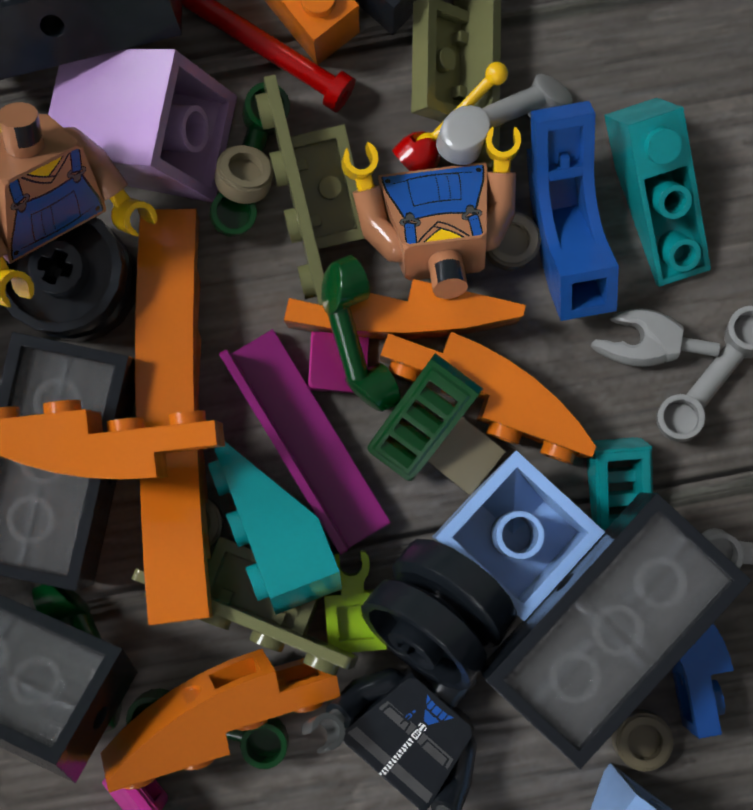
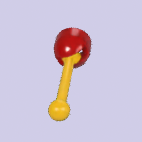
M501 62L489 64L485 71V78L455 109L467 105L474 106L493 85L503 84L508 78V69L505 64ZM442 123L432 133L423 130L410 133L392 149L394 155L409 171L437 168L441 161V155L437 150L436 140Z

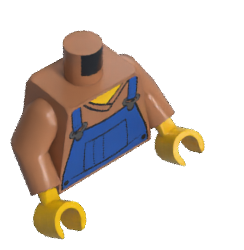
M15 102L5 105L0 109V305L11 307L10 300L5 292L8 281L11 280L15 293L19 297L26 299L33 297L34 283L25 272L9 269L6 261L11 264L105 212L106 205L104 201L110 199L114 205L111 211V219L114 226L118 230L136 237L139 234L130 223L132 212L137 209L139 215L146 222L156 224L157 214L151 204L129 197L124 190L128 183L102 147L75 127L63 128L48 114H38L37 109L29 103Z
M494 126L488 131L485 148L489 158L494 161L493 171L487 172L486 162L385 174L378 175L379 185L375 186L372 174L379 161L375 146L370 142H367L365 145L366 155L370 162V166L365 169H357L351 164L348 148H346L341 161L342 170L348 178L356 181L358 190L352 193L364 238L387 261L399 263L404 278L410 281L413 279L431 278L433 293L439 298L451 299L462 295L468 288L466 274L478 273L485 269L486 252L500 246L515 216L516 172L511 171V160L518 154L521 144V134L517 127H514L513 130L514 146L512 149L504 152L498 151L492 144Z

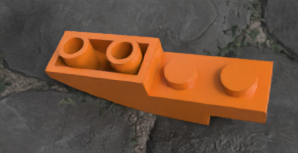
M450 332L442 353L388 333L380 354V361L389 364L388 369L394 377L414 383L436 353L483 388L478 395L484 401L477 420L489 424L486 434L515 445H519L521 437L541 443L543 445L540 454L573 465L575 456L579 458L593 457L596 445L579 421L538 380L507 358L453 332ZM441 389L440 393L452 398L450 395H448Z
M81 400L43 403L44 414L21 416L20 407H0V456L19 464L52 473L84 478L121 480L168 477L166 453L225 447L223 423L216 420L206 421L205 410L168 414L169 425L145 428L144 417L107 421L108 432H103L101 412L82 409Z
M262 648L230 659L196 675L172 689L143 710L100 753L109 793L123 788L128 790L139 789L149 785L157 777L183 769L192 771L207 767L215 759L230 755L226 732L236 729L241 731L253 730L263 726L268 719L291 712H311L320 708L324 702L341 696L337 675H331L303 663L304 658L273 667Z

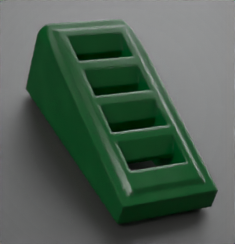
M435 353L368 444V451L405 480H414L483 388ZM429 381L458 401L455 406L429 388L427 386ZM417 399L419 402H421L423 405H425L427 408H429L431 411H433L435 414L443 419V422L436 418L434 415H432L430 412H428L426 409H424L422 406H420L418 403H416L415 400ZM402 418L406 419L408 422H410L412 425H414L416 428H418L420 431H422L424 434L430 437V439H427L425 436H423L421 433H419L417 430H415L413 427H411L409 424L403 421Z

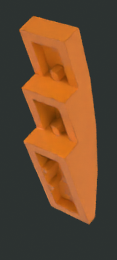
M196 208L155 209L157 214L156 224L146 222L140 216L135 309L136 417H144L145 428L169 425L168 414L198 410L201 336L198 330L201 280L197 269L200 221Z
M413 279L408 301L370 293L367 300L350 306L358 336L369 337V339H386L389 333L405 340L448 337L450 332L465 335L514 325L524 316L526 305L468 291L455 298L443 299L434 295L432 283ZM289 298L284 316V322L288 328L310 332L333 333L323 305Z
M203 449L166 453L168 477L140 479L143 563L148 625L213 618L207 559H211L205 504L208 503V490Z

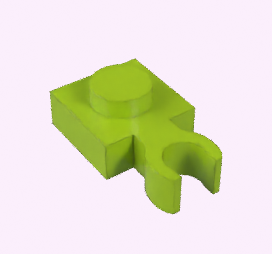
M361 550L362 567L358 572L349 574L342 570L340 554L336 552L334 558L340 570L342 589L341 592H334L324 596L328 643L350 653L387 650L386 645L370 630L361 612L362 604L374 590H365L364 581L370 569L368 553L365 550Z

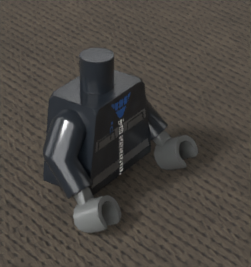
M410 666L402 672L388 668L353 679L340 692L341 696L334 699L327 706L326 713L305 721L302 726L303 736L309 734L319 724L326 729L328 737L324 746L317 750L318 754L334 750L344 742L419 810H427L430 805L431 810H462L472 783L477 743L472 735L474 726L471 719L457 705L475 686L477 680L475 679L469 689L459 691L445 687L435 681L430 683Z

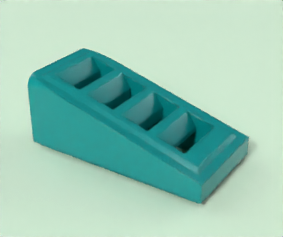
M642 438L592 440L596 445V449L592 458H586L592 520L604 531L620 515H609V507L628 506L640 492L653 493L652 446ZM630 460L631 467L608 468V462ZM632 482L633 490L608 491L609 483Z

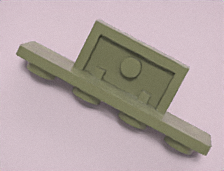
M417 0L413 2L411 113L443 122L485 78V71L488 65L493 62H501V0H453V5L442 0ZM493 85L474 106L483 108L499 101L500 85ZM500 126L494 128L492 140L493 146L498 151L500 145ZM484 142L478 159L473 163L486 162L488 172L493 171L494 161L486 153Z
M269 75L264 77L265 93L255 95L263 130L274 128L279 151L271 152L269 155L277 187L288 185L293 208L283 210L291 244L302 242L307 264L297 266L304 298L306 300L315 297L317 304L322 305L321 288L324 273L318 250L365 239L352 193L358 190L356 181L348 178L342 170L341 161L346 148H348L350 154V162L354 166L345 124L290 136L276 75Z
M219 536L211 559L208 562L213 618L200 620L225 630H229L232 622L253 630L249 638L250 641L281 653L285 644L306 652L303 663L336 676L339 667L347 670L355 668L359 656L307 635L321 597L275 615L269 597L257 601L245 567L256 563L251 548L246 546L238 548L236 542ZM136 568L131 579L145 585L144 569Z

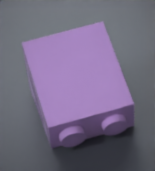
M123 49L59 65L48 115L63 128L75 127L102 147L128 183L127 186L213 202L218 190L214 181L217 159L227 147L237 96L177 50Z

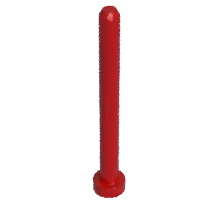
M182 0V6L324 95L323 105L333 112L337 113L349 99L356 79L348 73L341 71L336 76L216 0Z

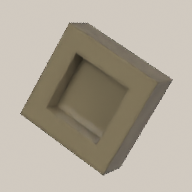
M461 417L428 460V463L467 495L471 496L506 451L464 417Z

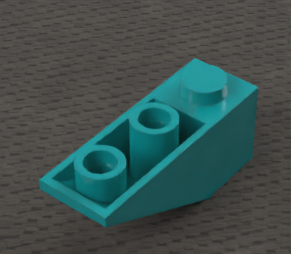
M654 98L605 114L614 167L656 285L661 287L711 270L684 107L660 98Z
M225 442V447L214 448L218 460L207 465L219 496L230 493L236 511L228 513L226 516L238 548L249 544L256 563L245 568L257 601L269 597L275 615L341 590L340 570L319 518Z

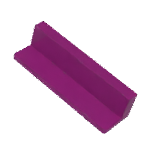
M273 329L232 354L227 349L219 353L340 555L347 552L356 543L391 523Z

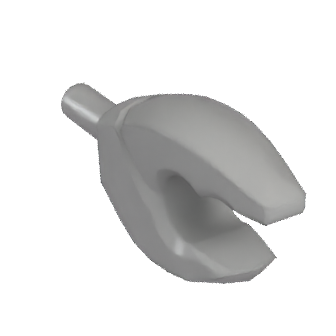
M641 308L614 313L610 318V321L616 324L635 327L640 333V341L637 345H630L624 341L614 343L608 340L595 339L590 346L597 353L613 361L638 367L655 366L677 360L681 351L715 357L720 352V343L683 337L684 327L675 319L658 311Z

